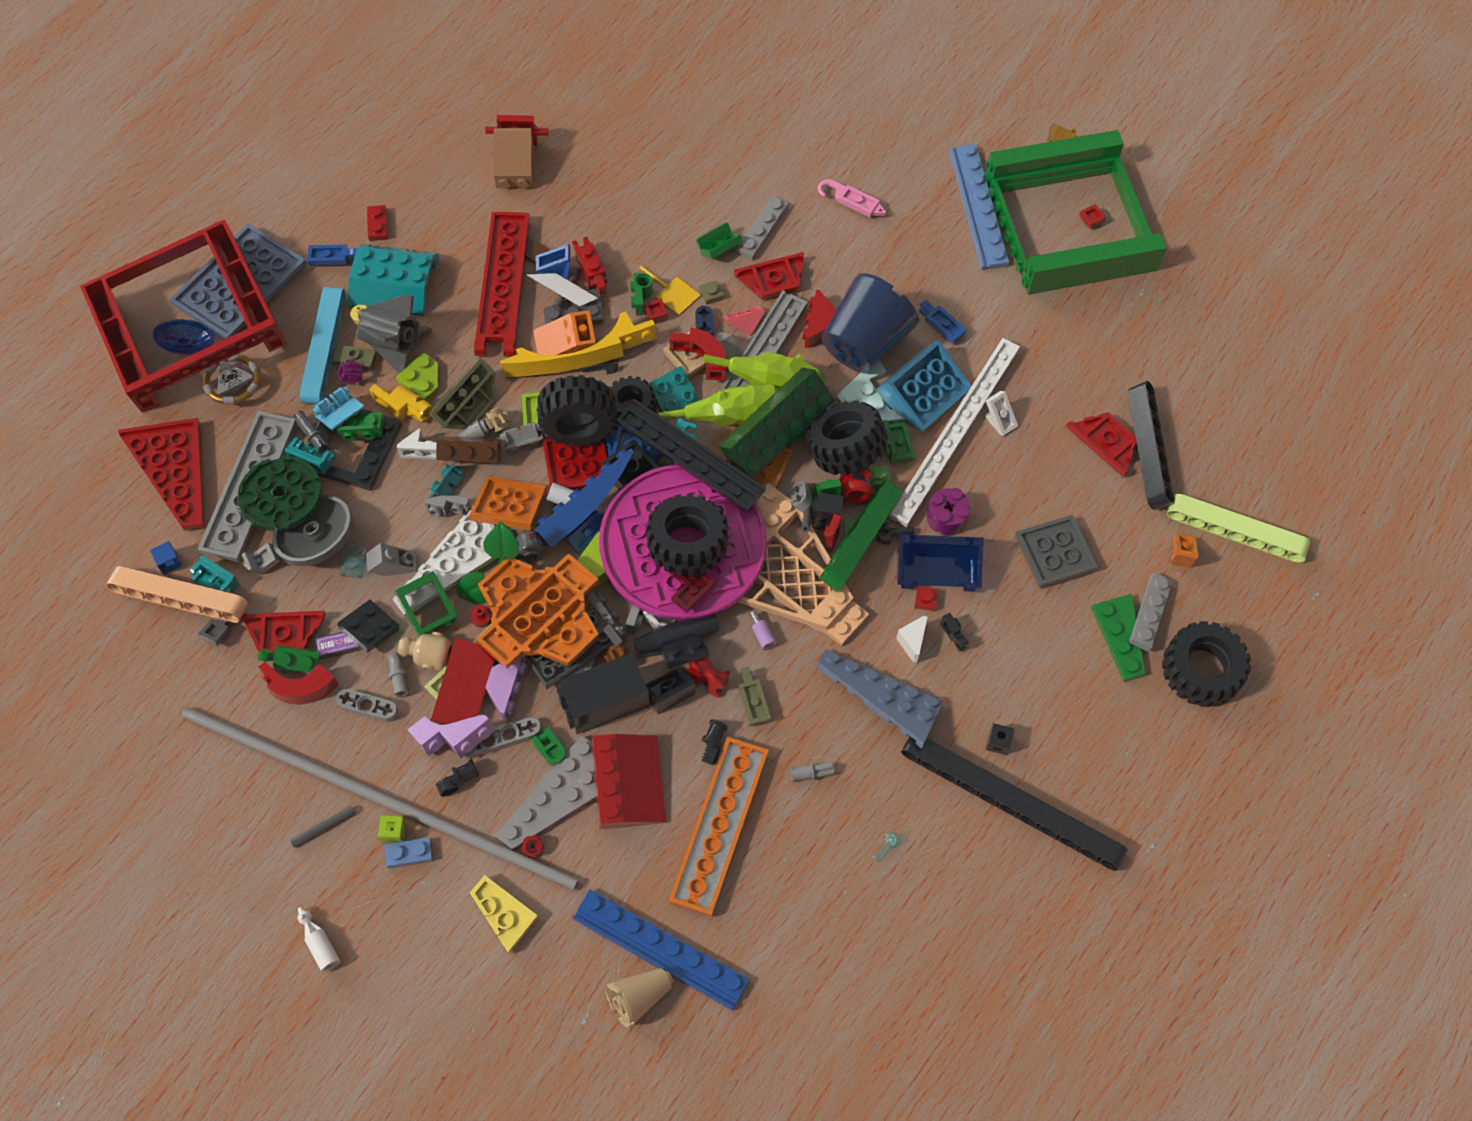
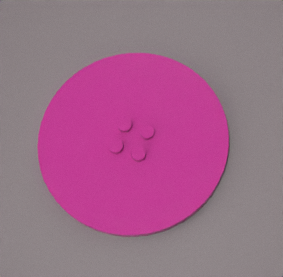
M669 465L650 470L626 484L609 504L602 519L599 535L601 561L614 588L623 598L640 610L670 620L709 617L737 603L752 588L761 573L767 547L765 523L757 504L754 505L749 513H746L678 465ZM679 494L681 496L693 494L694 497L700 495L705 497L706 501L710 499L715 503V507L719 506L722 509L728 526V542L724 558L712 570L706 569V574L716 581L715 586L688 613L671 601V597L683 584L669 574V572L665 571L664 566L659 567L655 563V559L651 558L647 547V522L649 521L650 513L654 511V508L659 503L663 504V500L669 497L673 499L675 495ZM682 527L669 534L671 538L682 543H693L706 536L702 531L692 527Z

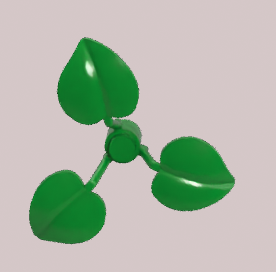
M500 521L487 534L483 542L484 550L490 557L500 558L499 564L506 558L517 559L519 552L517 538ZM471 572L465 575L457 588L459 597L476 604L485 603L486 600L478 586V583L485 578L484 574L481 572Z

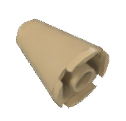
M659 968L610 982L606 985L608 988L605 989L613 1012L618 1011L621 1014V1017L618 1018L619 1021L629 1028L671 990L673 979L667 970L664 971Z

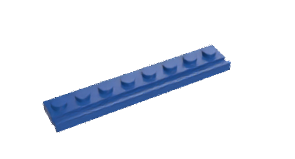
M591 889L573 916L574 921L656 968H661L664 971L667 970L672 977L732 1011L749 982V979Z

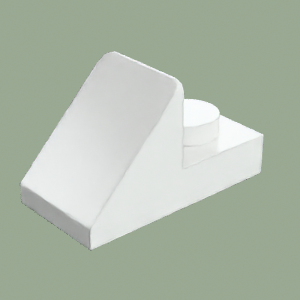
M999 391L985 400L989 412L984 414V416L1000 435L1004 436L1018 427L1005 391Z
M420 428L397 444L400 458L436 459V443L433 441L423 442V434Z

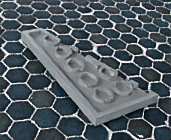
M582 735L567 751L564 760L555 765L495 835L496 839L510 850L515 851L523 845L525 837H532L547 828L550 829L558 821L569 817L596 800L592 745L588 739Z

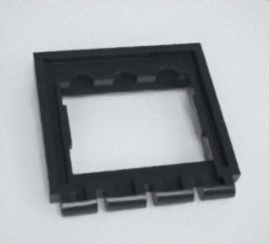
M361 409L358 414L374 412ZM388 416L384 417L382 437L370 440L355 473L330 466L325 475L317 472L318 476L371 491L402 426L401 420ZM318 420L315 428L322 432L327 442L333 430Z

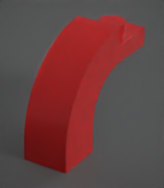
M690 328V334L681 332L670 333V350L694 352L702 358L706 354L726 359L721 343L706 331ZM706 363V380L726 381V367Z
M265 661L258 666L262 672L260 677L268 684L266 687L271 695L289 704L302 705L313 703L330 694L339 685L335 677L321 664L300 679H286L280 676Z

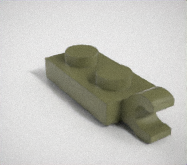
M749 667L741 668L740 675L743 683L738 684V688L750 727L770 722L771 716L760 680L752 679Z

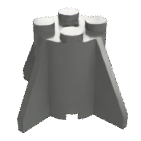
M408 294L370 305L366 309H361L358 313L357 338L368 343L398 372H402L407 368L408 353L413 351L411 347L414 343H418L420 334L432 332V328L421 326L415 320L416 317L412 316L414 296Z

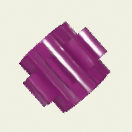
M346 360V363L342 362L339 365V380L346 384L356 385V382H361L363 366L354 360Z

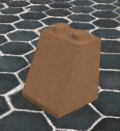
M494 128V179L496 188H533L535 151L531 128Z

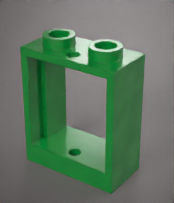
M434 571L394 591L417 637L422 634H432L435 632L434 628L440 625L445 628L455 623L453 619L457 617V614ZM432 582L449 615L421 628L405 596Z

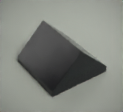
M680 667L646 684L649 701L657 714L695 695L694 680Z

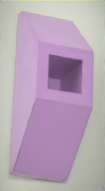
M522 656L508 669L501 663L492 667L485 687L502 720L507 721L508 715L513 713L515 706L513 699L515 694H519L521 687L519 680L527 669V662H525Z

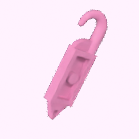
M825 179L818 185V192L823 197L826 196L822 190L823 187L830 186L836 189L835 198L838 203L868 217L885 216L886 211L879 203L880 200L849 185L845 186L831 179Z

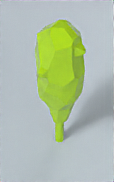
M766 352L753 357H732L730 360L706 354L703 357V362L728 367L731 373L753 385L771 384L779 389L803 367L815 369L826 386L825 373L807 363L803 359V354H798L795 358H791L781 354Z
M771 384L731 386V388L717 391L706 399L687 405L685 409L660 412L659 416L665 420L686 417L688 420L709 421L722 427L741 425L778 388Z

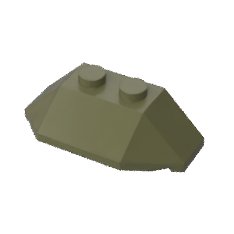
M482 358L478 359L439 399L429 415L444 429H466L478 420L495 401V371Z

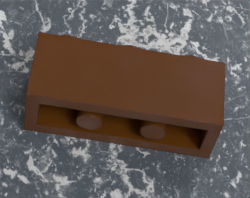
M441 436L436 440V460L498 463L501 459V439Z

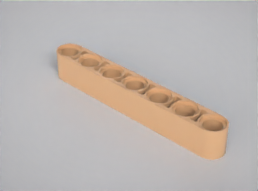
M121 566L116 567L106 584L110 591L120 595L233 623L239 622L248 606V601L236 594Z

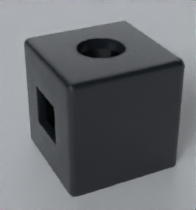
M993 723L989 731L986 750L1007 755L1011 746L1014 728ZM997 734L1005 735L1006 737L999 739Z

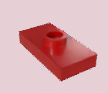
M834 514L830 525H827L823 536L826 537L825 550L830 552L833 551L840 534L842 521L840 515Z

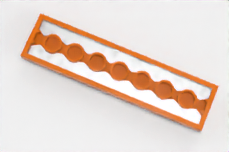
M727 736L670 894L669 903L712 917L769 753L768 749Z

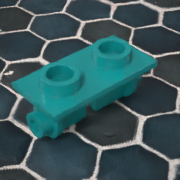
M455 461L451 466L448 464L441 472L443 476L441 481L438 482L436 480L429 489L432 492L429 498L433 495L436 497L450 496L454 489L448 486V484L450 483L456 487L464 477V470L457 467L456 469L453 467L456 463Z

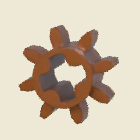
M612 645L606 650L605 662H610L631 653L627 646L622 648L621 646L616 647Z

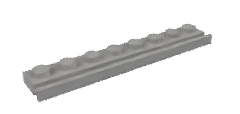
M783 290L741 357H753L766 352L778 354L807 307L808 302L792 294H786ZM730 373L720 390L731 388V386H745L750 383Z

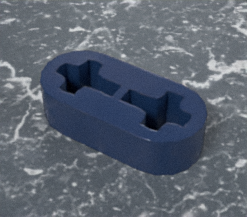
M704 305L698 307L695 312L696 329L703 330V327H706L707 332L713 336L712 309ZM703 313L706 314V320H702Z

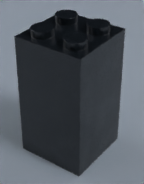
M632 653L558 681L560 689L557 690L560 705L565 711L570 729L574 728L576 734L650 706L648 689Z

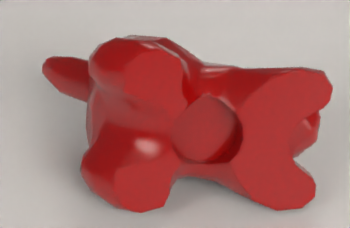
M708 657L689 663L686 673L694 680L695 685L698 682L704 683L708 692L714 697L719 698L721 696L720 689L728 687L730 671H718Z

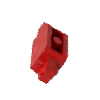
M584 237V245L579 247L576 240L572 241L578 267L581 269L588 288L596 287L599 295L607 293L605 285L607 283L606 270L593 242L590 243L588 237Z

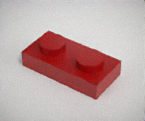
M386 205L367 206L369 241L388 240Z

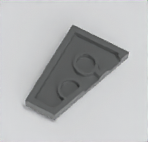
M597 289L589 291V293L597 297V299L582 306H578L567 299L559 310H555L553 305L544 308L545 325L569 313L590 310L592 325L603 324L601 295H599Z

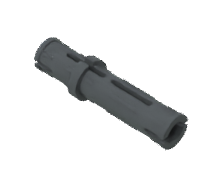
M298 411L299 417L295 412L292 418L296 419L297 425L307 436L310 445L315 446L319 454L325 453L322 448L325 451L330 450V445L325 441L322 432L314 427L305 413Z

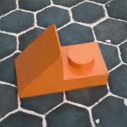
M1175 533L1173 538L1174 551L1170 563L1190 568L1198 558L1196 537Z

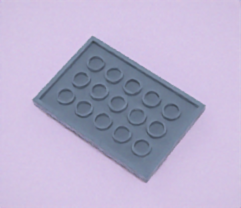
M249 223L235 235L267 302L307 264L304 258ZM215 257L202 267L169 300L173 306L223 339L237 334L246 325Z

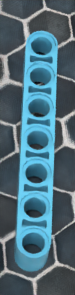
M324 287L322 290L300 389L301 403L318 404L324 400L345 305L346 293L344 288Z

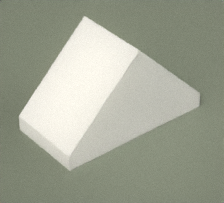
M922 616L904 626L897 633L896 639L914 663H917L927 622L926 616Z

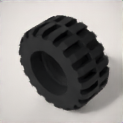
M568 375L566 378L560 377L555 382H549L538 395L539 429L548 439H553L555 443H563L565 446L575 445V447L585 444L588 446L592 445L593 442L598 443L602 441L615 428V395L610 387L601 380L597 381L594 377L587 378L584 375H578V377Z
M846 401L841 402L840 405H832L830 409H826L809 425L806 435L807 443L816 465L821 470L832 475L855 474L861 469L869 468L870 464H875L878 461V457H882L888 444V435L880 413L872 405L865 402L859 403L858 401H852L851 403Z
M679 494L675 495L673 499L669 497L663 500V504L659 503L654 508V511L650 513L649 521L647 522V547L651 558L655 559V563L659 567L664 566L665 571L669 573L673 571L675 575L682 576V574L694 576L695 573L701 575L706 573L708 568L712 570L724 558L728 542L727 519L723 515L722 509L719 506L715 507V503L710 499L706 501L705 497L700 495L694 497L693 494H687V496ZM682 527H692L702 531L706 536L693 543H682L671 538L669 534Z
M1200 621L1198 625L1194 622L1188 624L1187 627L1181 628L1173 637L1163 655L1162 668L1165 669L1163 675L1166 680L1169 679L1168 686L1170 689H1175L1178 697L1187 698L1188 703L1194 704V702L1199 703L1198 706L1206 707L1208 703H1210L1211 707L1218 706L1220 703L1224 704L1234 697L1247 681L1251 670V665L1249 664L1251 657L1249 653H1246L1248 648L1245 643L1239 641L1241 637L1237 633L1234 635L1227 626L1222 628L1220 623L1213 622L1208 624V621ZM1202 650L1213 654L1221 662L1224 676L1209 678L1199 674L1190 664L1188 653Z

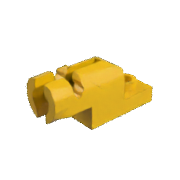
M375 384L369 389L372 399L401 421L407 415L421 423L431 418L429 414L433 406L426 400H421L419 395H416L407 387L399 385L391 393L383 387L379 388Z

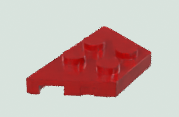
M804 252L735 269L734 276L762 300L780 296L783 290L786 294L799 291Z
M1109 412L1099 414L1096 417H1086L1083 421L1075 423L1074 421L1068 422L1066 427L1122 477L1125 476L1137 442L1136 436Z
M325 611L242 615V619L258 651H261V648L275 651L276 645L307 649L326 617Z

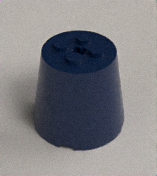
M861 273L854 278L821 337L826 349L840 363L859 373H868L912 332L919 323L916 309L904 295L900 297L892 290L893 285L867 273Z

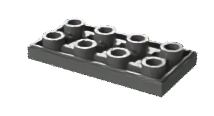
M595 609L587 614L599 633V638L569 667L540 654L527 655L524 658L546 690L614 645L603 629L606 627V624Z

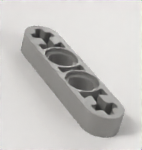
M528 717L494 728L495 731L490 734L491 737L495 738L493 745L485 746L483 741L479 743L481 749L475 746L463 758H475L529 741L535 735H540V722L536 718ZM529 724L535 727L534 732L527 730ZM518 727H521L523 736H520ZM508 730L516 732V736L511 740L504 738V734Z

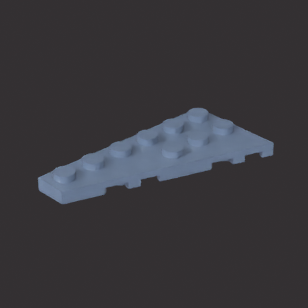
M826 649L818 662L817 668L836 683L841 682L845 685L851 695H858L863 699V704L888 723L897 725L901 728L900 732L905 736L910 735L916 740V744L922 748L944 701Z

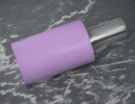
M752 611L750 613L754 622L752 630L762 649L772 648L777 643L775 636L772 634L766 620H760L757 612Z

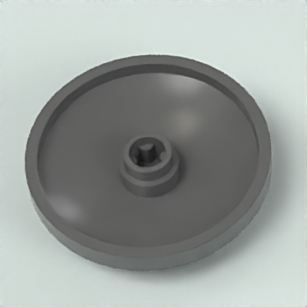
M322 495L318 508L309 519L294 528L273 532L272 543L274 550L284 562L290 565L309 566L320 563L338 552L347 542L353 529V515L346 503L341 499Z

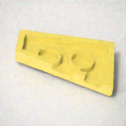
M484 875L470 894L504 948L510 954L537 920L538 915Z

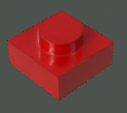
M1096 204L1080 211L1079 217L1089 229L1105 222L1106 216Z
M662 298L643 304L649 321L653 320V322L668 318V312Z
M918 586L914 608L935 611L939 589Z

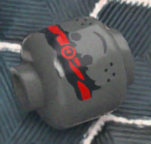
M531 529V531L523 530L516 537L519 542L518 555L523 557L524 560H537L543 554V537L538 531Z

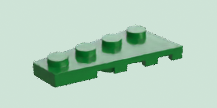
M1132 594L1093 604L1091 609L1123 682L1144 677L1145 669L1141 648L1129 643L1136 622Z

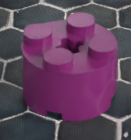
M945 488L937 491L931 496L926 519L929 527L933 531L942 533L941 535L953 536L960 533L969 517L970 502L959 488Z

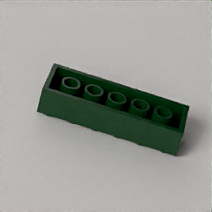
M802 367L723 440L718 447L731 465L753 479L835 400L817 371Z

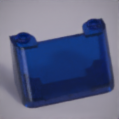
M897 534V585H901V589H913V585L963 587V591L976 592V588H982L984 537Z

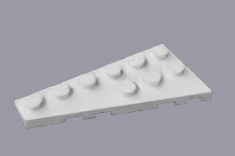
M470 510L466 516L460 519L457 527L450 531L431 553L428 561L419 567L417 574L411 580H408L406 584L434 571L446 592L460 583L465 575L477 572L497 559L490 557L483 547L485 537L495 526L493 524L470 521ZM431 582L406 595L405 598L412 611L415 612L439 595ZM395 596L393 601L406 618L407 616Z

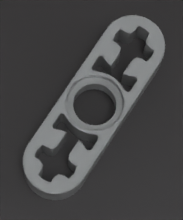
M343 689L336 696V702L340 709L383 722H392L398 716V709L394 702L350 689ZM349 696L350 699L354 701H347L346 704H344L342 699H347V697ZM371 701L373 706L370 710L365 711L361 709L362 703ZM378 704L380 709L387 710L390 707L392 713L389 712L385 715L382 710L378 709Z

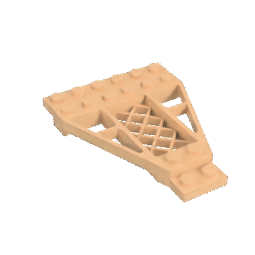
M768 483L765 486L766 492L761 495L756 503L766 528L767 547L764 563H766L767 571H762L755 582L762 589L752 599L743 597L738 603L809 625L814 630L826 633L843 646L869 617V613L853 601V596L845 583L835 592L834 590L831 591L830 587L823 581L815 582L814 575L819 578L824 569L807 557L804 552L814 543L826 565H828L831 559L811 525L810 531H808L810 538L801 548L794 547L780 536L797 516L801 522L803 521V512L794 508L791 504L792 500ZM780 549V557L768 558V550ZM783 550L790 556L783 557ZM781 562V570L770 571L769 563ZM784 562H796V569L784 570ZM798 562L807 569H799ZM811 574L812 582L800 583V575ZM797 575V583L786 584L785 576ZM770 576H782L783 584H772ZM827 586L828 595H816V587ZM813 587V596H801V588ZM798 588L799 596H787L786 589ZM768 592L790 611L759 602L758 600ZM823 600V601L817 606V601ZM814 601L815 609H803L802 602Z

